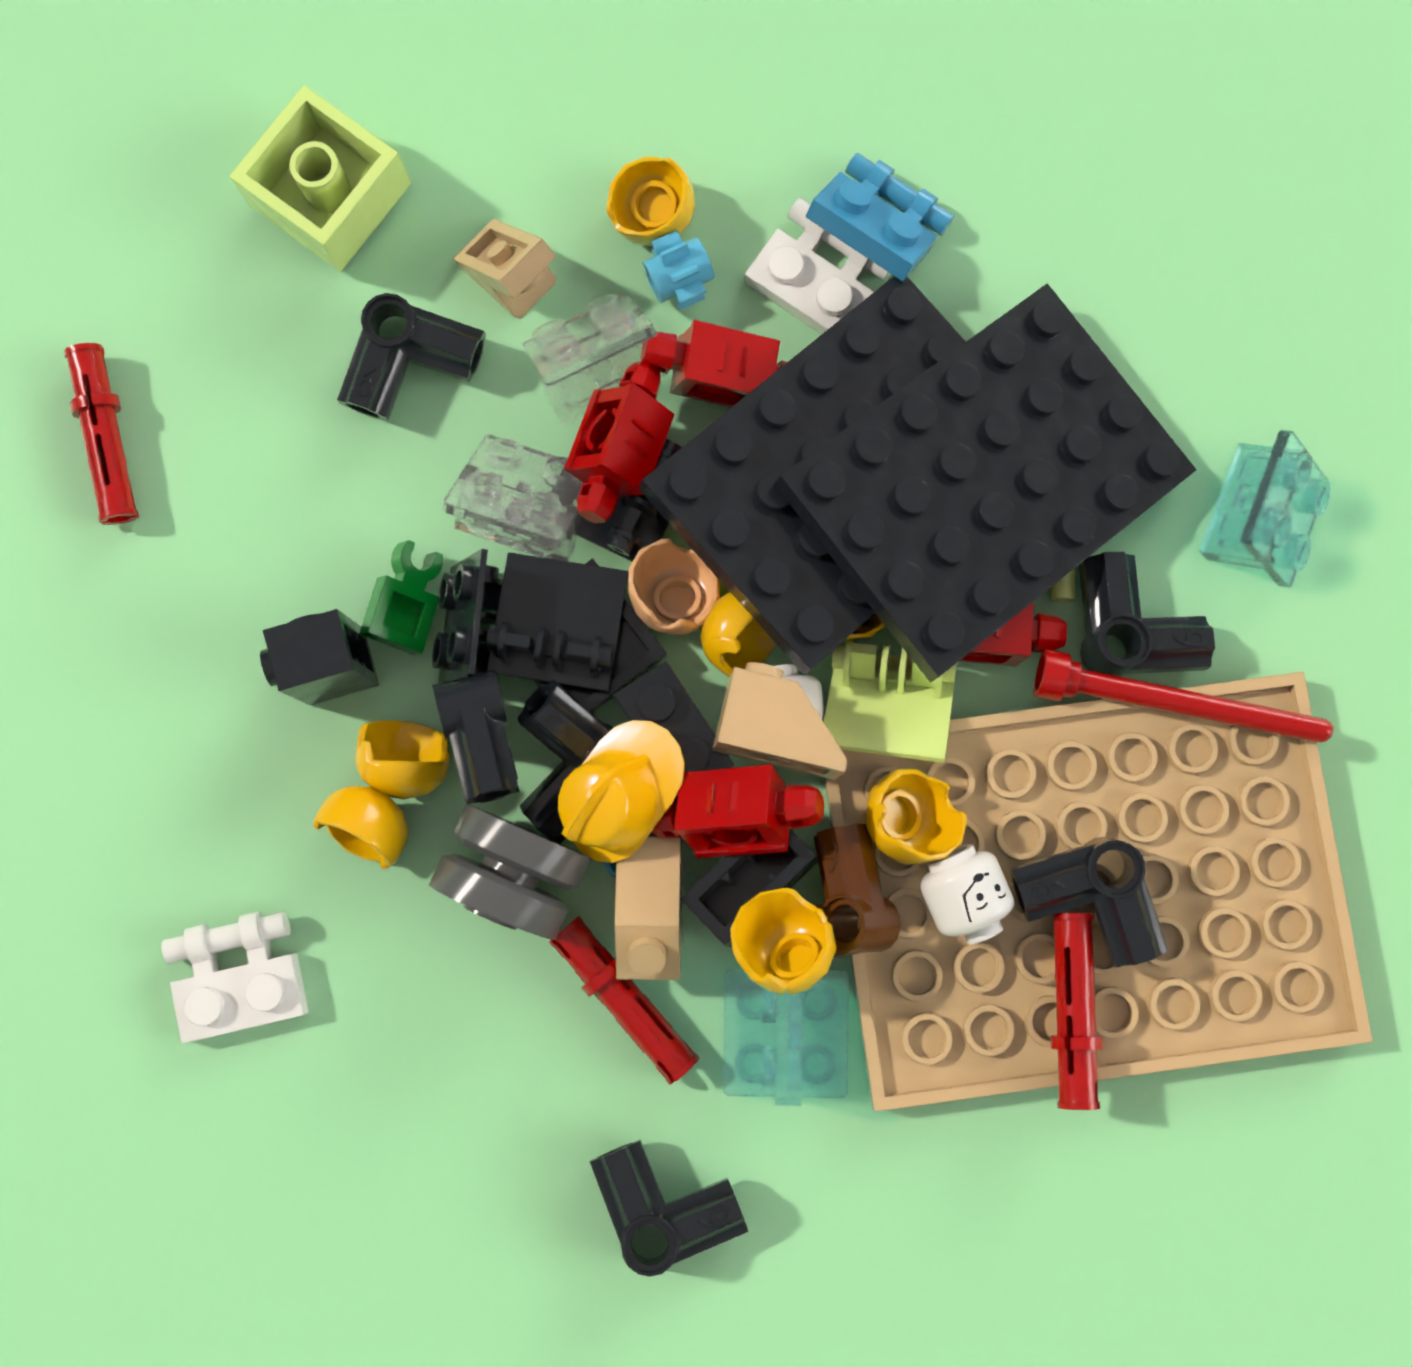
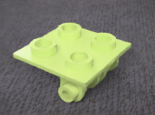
M847 639L846 645L839 644L832 654V668L834 669L823 722L840 749L944 763L957 663L940 677L929 682L903 648L901 656L890 655L891 644L884 643L882 654L877 653V645L854 643V640Z

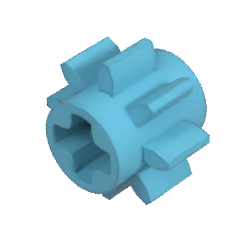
M674 230L651 241L653 246L651 251L654 257L643 261L642 265L657 300L663 303L674 298L679 310L704 300V294L707 292L703 284L714 279L715 276L709 257L700 240L695 237L682 242L678 230Z

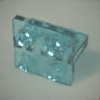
M1279 430L1273 447L1238 443L1199 550L1209 561L1263 569L1278 586L1288 588L1292 587L1297 571L1302 570L1308 562L1311 551V541L1309 538L1317 515L1320 516L1325 512L1330 499V484L1327 477L1294 431Z
M743 969L726 970L724 987V1094L727 1096L773 1097L775 1105L801 1106V1097L845 1098L848 1095V974L845 971L828 970L809 990L794 995L788 993L779 995L754 983Z

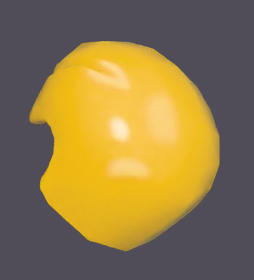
M642 157L625 164L611 181L606 212L616 230L632 243L653 247L651 241L674 230H678L681 235L690 225L695 210L694 190L689 177L673 159Z
M731 592L715 601L707 615L700 636L705 656L727 677H730L734 667L746 669V665L749 662L764 663L776 646V643Z
M378 720L365 723L359 729L355 752L356 768L365 783L389 797L404 800L427 795L444 781L447 774L450 755L447 751L448 739L445 740L443 732L425 725L406 721Z
M915 768L897 769L887 773L870 790L867 800L866 827L876 847L896 862L901 864L932 863L946 859L961 846L967 826V815L962 811L954 809L948 798L949 784L936 778L928 777L926 773Z
M365 786L344 787L331 793L323 802L313 822V826L317 830L326 826L329 834L345 851L365 860L378 861L382 869H387L396 863L400 855H402L409 835L405 814L389 796Z
M790 888L759 892L740 907L730 928L732 950L741 968L754 983L779 995L784 993L794 995L809 990L828 972L837 949L832 924L827 922V917L823 910L806 901L796 890Z

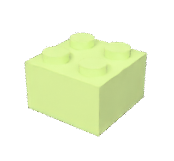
M305 85L301 87L229 176L249 207L339 272L344 269L412 184L396 150Z

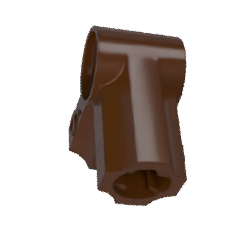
M856 823L817 832V835L813 838L826 902L816 907L823 910L827 917V922L832 924L837 947L832 960L863 952H883L891 948L898 939L901 929L900 916L896 906L889 899L883 897L872 839L866 824ZM858 918H860V931L858 929Z

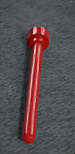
M1049 649L1042 651L1035 673L1034 697L1060 702L1063 697L1074 698L1076 693L1318 743L1328 741L1334 732L1331 722L1324 718L1081 669V662L1072 661L1070 654Z

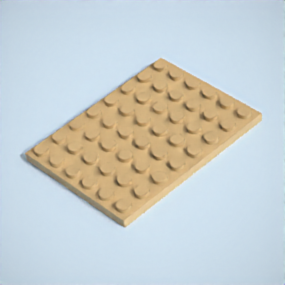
M1304 671L1179 688L1312 716ZM1099 699L950 720L944 763L842 750L847 758L845 772L835 780L824 777L831 828L856 823L866 824L867 800L870 790L887 773L894 770L915 768L926 773L928 777H933L949 784L948 798L954 809L962 811L967 815V826L961 846L973 844L976 852L985 851L994 854L1014 898L1012 911L1000 920L1003 931L996 936L975 944H968L964 935L957 937L945 936L937 929L920 888L922 878L930 872L927 863H898L880 851L872 841L883 897L889 899L896 906L901 925L898 939L891 948L883 952H863L850 956L872 1109L875 1112L1059 1086L1058 1050L1051 1049V1035H1057L1054 920H1052V915L1031 922L1026 921L1012 884L1009 868L1083 846L1085 843L1098 837H1109L1130 843L1141 853L1145 860L1146 868L1144 878L1169 951L1158 956L1157 959L1137 965L1116 968L1111 963L1092 903L1060 912L1094 914L1092 924L1096 1035L1103 1036V1050H1097L1098 1080L1373 1042L1317 742L1109 699ZM1109 850L1103 853L1096 865L1097 876L1103 884L1118 880L1124 869L1123 858L1117 850ZM858 918V929H859V931H860V918Z

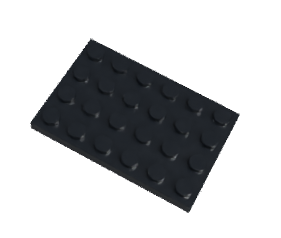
M893 276L642 479L638 487L643 495L739 603L752 615L755 621L803 675L812 670L875 612L774 483L787 470L966 342L908 277L902 282Z
M1047 283L787 470L777 479L774 485L928 681L932 682L1197 469Z

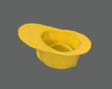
M631 720L618 725L598 742L583 764L575 768L564 780L558 795V813L564 826L562 834L569 841H573L580 852L595 861L615 863L631 857L644 844L649 834L674 803L678 790L683 784L685 762L680 744L669 730L652 721Z

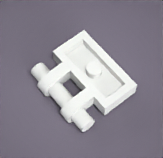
M799 197L790 209L788 218L805 229L798 240H795L777 228L746 271L744 283L820 334H823L874 293V291L858 281L866 270L883 281L888 278L890 273L807 219L805 216L811 204ZM823 241L848 257V260L841 269L815 253Z
M260 911L239 916L237 923L211 929L207 924H201L186 928L184 935L162 941V954L167 964L188 959L192 963L194 977L170 982L181 1044L309 1014L298 954L294 953L273 958L270 940L289 936L291 932L286 912L263 916ZM243 946L246 950L249 964L220 971L216 953Z

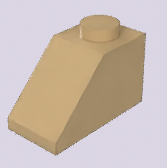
M749 662L746 665V669L734 667L728 679L712 751L833 780L845 772L846 756L798 682L784 679V671L782 669L764 663Z
M650 833L644 844L631 857L616 862L614 924L616 979L680 980L683 942L681 838H660Z

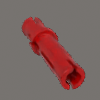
M79 343L69 346L64 350V355L67 358L75 396L70 401V407L73 417L80 420L88 458L87 462L99 511V523L101 522L103 525H117L134 521L139 518V514L135 507L127 469V460L116 416L121 410L118 395L111 392L104 359V347L98 343Z
M1057 913L1052 915V920H1054L1057 1035H1051V1049L1058 1050L1059 1101H1057V1105L1060 1109L1097 1110L1100 1109V1102L1098 1101L1097 1050H1103V1036L1096 1035L1092 924L1094 914Z
M580 916L560 931L555 940L549 941L550 945L575 970V973L585 983L581 987L588 997L594 994L602 1005L609 1010L635 1044L654 1063L669 1085L679 1080L698 1062L700 1057L682 1040L672 1025L649 998L642 993L632 979H616V957L614 958L602 946Z

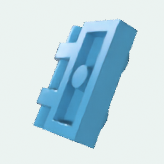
M857 152L845 170V173L855 180L839 172L813 199L805 217L904 282L929 253L937 238L936 234L922 225L924 224L942 236L951 224L954 215L936 204L938 197L924 188L917 192L893 176L895 169L883 161L878 160L876 163H873ZM880 196L889 201L890 203H892L893 205H895L896 207H898L899 209H901L902 211H904V213L896 209L883 199H881Z

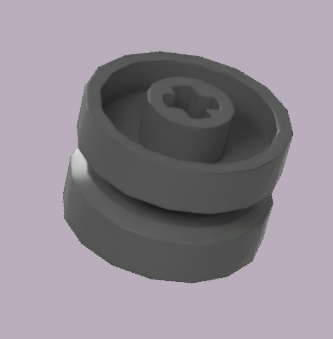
M465 804L453 834L459 843L485 855V858L480 863L456 853L443 855L429 886L463 904L465 909L510 929L516 930L519 928L537 936L555 940L568 909L561 899L536 887L539 879L567 890L579 888L591 858L473 805Z

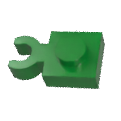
M407 540L398 543L391 555V565L396 574L395 578L385 575L376 579L359 634L415 655L422 654L438 605L439 597L426 592L425 588L427 582L434 579L440 573L443 565V555L438 552L426 554L423 566L419 570L411 561L415 542Z

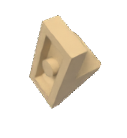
M492 219L453 258L466 274L516 318L523 317L556 282L555 275L548 268V265L556 255L546 242L538 236Z

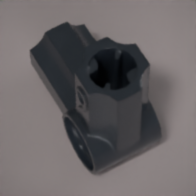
M384 293L376 295L367 302L362 310L361 324L363 329L337 401L358 413L388 421L409 362L470 383L483 354L486 333L483 330L414 307L397 294ZM398 316L407 320L405 330L398 337L385 339L379 336L380 326L386 319Z
M1125 551L1103 552L1098 555L1089 556L1079 564L1086 636L1081 644L1080 656L1087 670L1120 677L1123 674L1204 671L1211 667L1215 640L1213 627L1208 624L1206 616L1141 617L1135 555L1126 554ZM1106 635L1115 636L1124 644L1126 650L1125 659H1119L1109 652L1105 643Z
M495 670L432 685L445 740L450 739L465 803H486L518 792V776L504 730V726L508 725Z
M553 679L550 683L540 686L525 701V706L517 719L522 727L563 761L522 802L520 809L537 830L551 841L554 840L561 844L566 839L562 834L564 826L558 813V795L562 784L575 768L583 764L598 742L614 727L603 723Z
M1098 837L1090 840L1083 846L1009 868L1012 884L1027 922L1092 903L1111 963L1114 967L1137 965L1157 959L1158 956L1169 952L1144 878L1146 873L1145 860L1139 850L1130 843L1109 837ZM1109 850H1117L1124 861L1123 873L1118 880L1103 884L1096 873L1097 861L1103 853Z
M641 1139L606 1152L589 1161L621 1244L623 1259L628 1267L639 1275L648 1277L661 1275L677 1262L749 1232L728 1178L665 1204ZM647 1225L658 1226L668 1237V1245L665 1251L658 1257L651 1259L641 1257L632 1247V1237L635 1232Z

